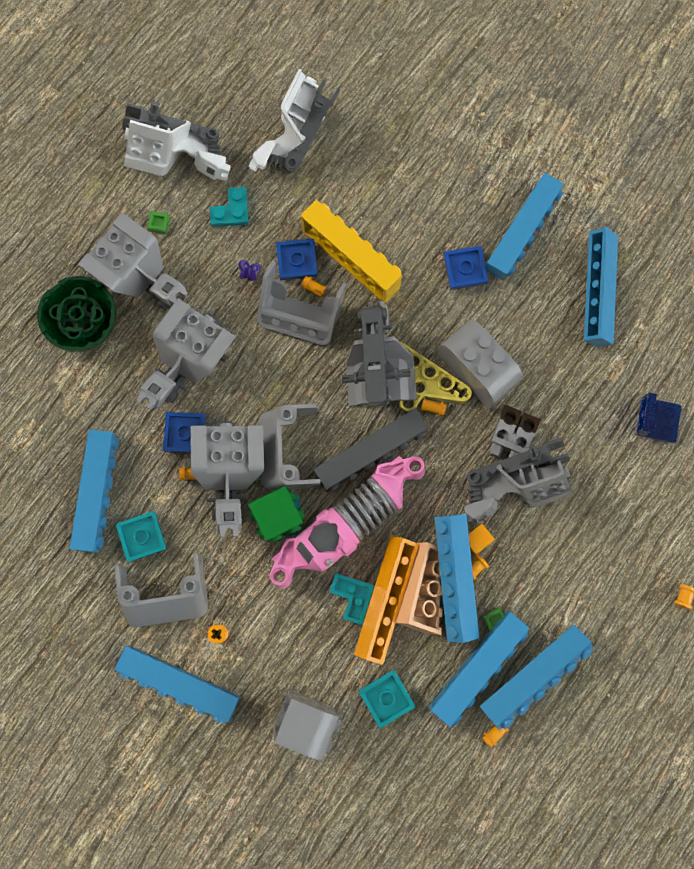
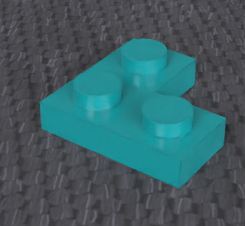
M246 187L228 188V205L210 206L211 227L249 225Z
M335 573L329 593L349 599L343 619L360 625L363 624L374 585Z

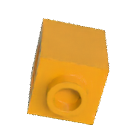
M480 524L469 533L470 553L473 556L495 540L483 524Z

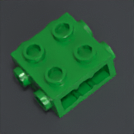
M286 486L248 504L250 509L247 512L252 522L256 520L259 526L256 531L261 540L265 539L267 543L271 541L274 544L283 539L282 535L288 532L292 535L302 530L301 526L304 525L302 520L305 519L301 508L296 509L294 501L297 499L292 489L287 490Z

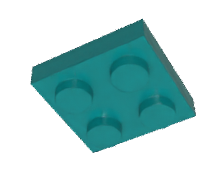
M156 511L116 524L128 563L167 550Z
M394 669L358 690L379 729L416 707Z

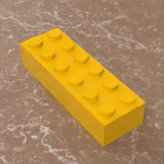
M315 200L300 215L302 232L310 239L314 238V242L378 299L386 304L400 289L402 280L401 270L396 265H391L381 252L377 253L370 242L362 240L355 229L347 227L340 216L332 214L330 208L325 203L321 204L318 200Z

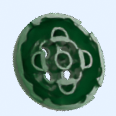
M73 276L58 281V284L44 293L37 310V321L42 334L51 344L68 352H85L101 345L112 333L117 318L116 305L111 293L97 280L84 276ZM92 305V312H88L87 308ZM67 323H73V327H66ZM91 324V327L85 330V326Z

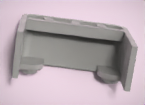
M272 262L263 275L257 314L258 323L264 328L320 345L328 344L332 338L342 308L347 283L343 282L336 298H326L322 307L286 297L287 287L283 282L274 279L277 262Z
M317 404L284 405L264 412L260 416L259 425H263L264 472L261 474V483L267 490H278L284 486L287 489L321 488L320 479L300 480L298 469L294 465H283L281 426L293 424L298 415H318Z
M193 554L195 575L187 576L181 581V594L140 600L138 589L128 585L127 567L115 566L118 601L127 623L132 627H143L205 616L209 606L203 556Z

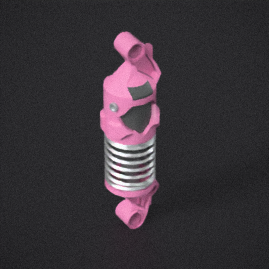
M398 456L392 462L378 465L375 473L371 478L367 479V483L374 492L372 493L365 484H361V488L368 495L366 498L359 489L355 488V492L362 500L361 503L350 493L349 497L352 500L348 501L347 498H344L345 505L338 503L337 506L329 510H323L316 516V521L293 538H287L281 552L272 558L275 564L270 573L271 582L278 588L285 589L291 584L293 573L296 569L324 572L341 557L349 556L357 549V544L363 540V534L369 535L368 528L374 531L375 525L380 526L381 520H387V515L392 516L393 512H397L403 507L405 480H419L424 476L425 467L423 460L419 457L402 459ZM414 465H418L421 467V469L416 472L410 470L411 467ZM284 573L285 579L282 582H277V576Z

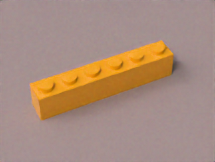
M390 536L356 645L355 656L383 665L417 554L418 543L405 538Z

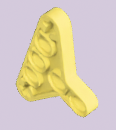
M400 342L413 357L419 360V365L415 366L416 384L421 383L425 387L423 392H416L417 400H412L414 402L412 408H405L402 400L399 402L400 409L403 412L408 413L417 408L423 398L462 404L469 401L472 395L469 386ZM427 368H433L435 370V375L433 377H427L425 375V370ZM442 379H449L452 385L449 388H444L441 385ZM455 384H457L458 386L456 389L460 392L465 390V395L467 397L463 396L462 398H460V393L456 390L453 394H451L450 392L453 390Z

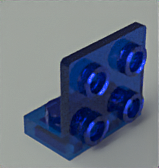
M647 393L641 398L636 436L675 443L677 441L681 405L656 400L657 394Z

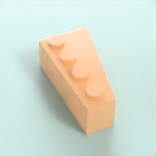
M428 542L418 543L419 547L396 623L425 634L441 635L442 628L439 627V617H442V608H440L442 587L440 585L438 546Z

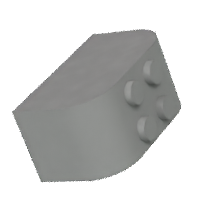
M474 320L466 322L438 348L437 355L464 384L470 387L471 391L488 410L512 391L523 378L521 369L512 357Z
M289 688L273 726L274 743L305 756L323 760L325 753L329 754L332 748L333 741H331L333 733H337L341 724L340 715L330 705Z

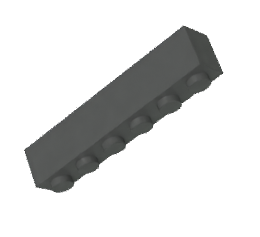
M415 408L316 467L314 473L320 479L326 492L330 490L335 492L342 487L341 483L346 480L348 482L355 480L359 477L358 473L363 470L368 472L376 466L375 463L379 460L384 462L393 456L392 453L394 451H403L410 446L409 442L414 439L419 441L424 438L428 426Z

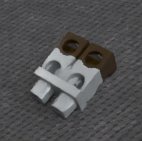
M505 405L502 408L500 418L489 443L491 445L489 455L500 458L502 451L505 450L510 452L509 458L526 452L541 419L525 412L521 416L522 411Z

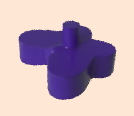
M241 260L238 263L241 270L239 275L241 279L248 278L250 281L257 279L256 274L261 268L259 263L249 265L246 260Z

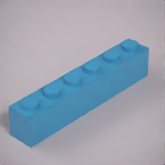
M544 172L485 266L487 272L502 281L507 276H512L516 269L514 264L516 261L520 262L526 253L524 248L526 245L530 247L534 241V232L541 230L545 223L543 218L545 215L549 217L554 209V206H552L553 202H558L564 193L561 191L564 183Z
M607 227L589 232L584 341L595 347L614 344L618 235Z
M88 431L69 548L71 550L99 553L103 547L104 537H102V532L107 524L105 513L110 505L108 493L109 489L113 486L111 474L112 469H115L116 466L114 455L115 450L119 447V438L113 432Z
M457 514L435 517L447 642L464 643L479 639L467 515Z
M509 611L504 613L505 618L498 620L493 627V633L489 631L429 705L428 708L449 727L453 724L456 725L463 716L461 713L466 707L469 709L476 701L474 697L479 691L483 692L487 688L490 677L499 673L502 668V662L505 659L508 660L514 654V647L518 642L522 643L527 638L528 633L526 632L530 628Z
M572 625L480 706L483 713L499 731L502 728L504 730L509 728L516 716L525 714L532 702L542 699L549 687L553 688L558 685L561 677L566 672L567 674L571 673L581 659L585 660L592 654V642L575 625Z
M131 645L125 646L114 669L120 672V677L127 680L133 678L138 681L137 684L147 689L149 687L157 689V694L163 697L170 695L176 698V703L183 706L189 704L195 707L194 711L197 713L213 715V720L222 724L225 721L228 723L231 721L241 699V696Z

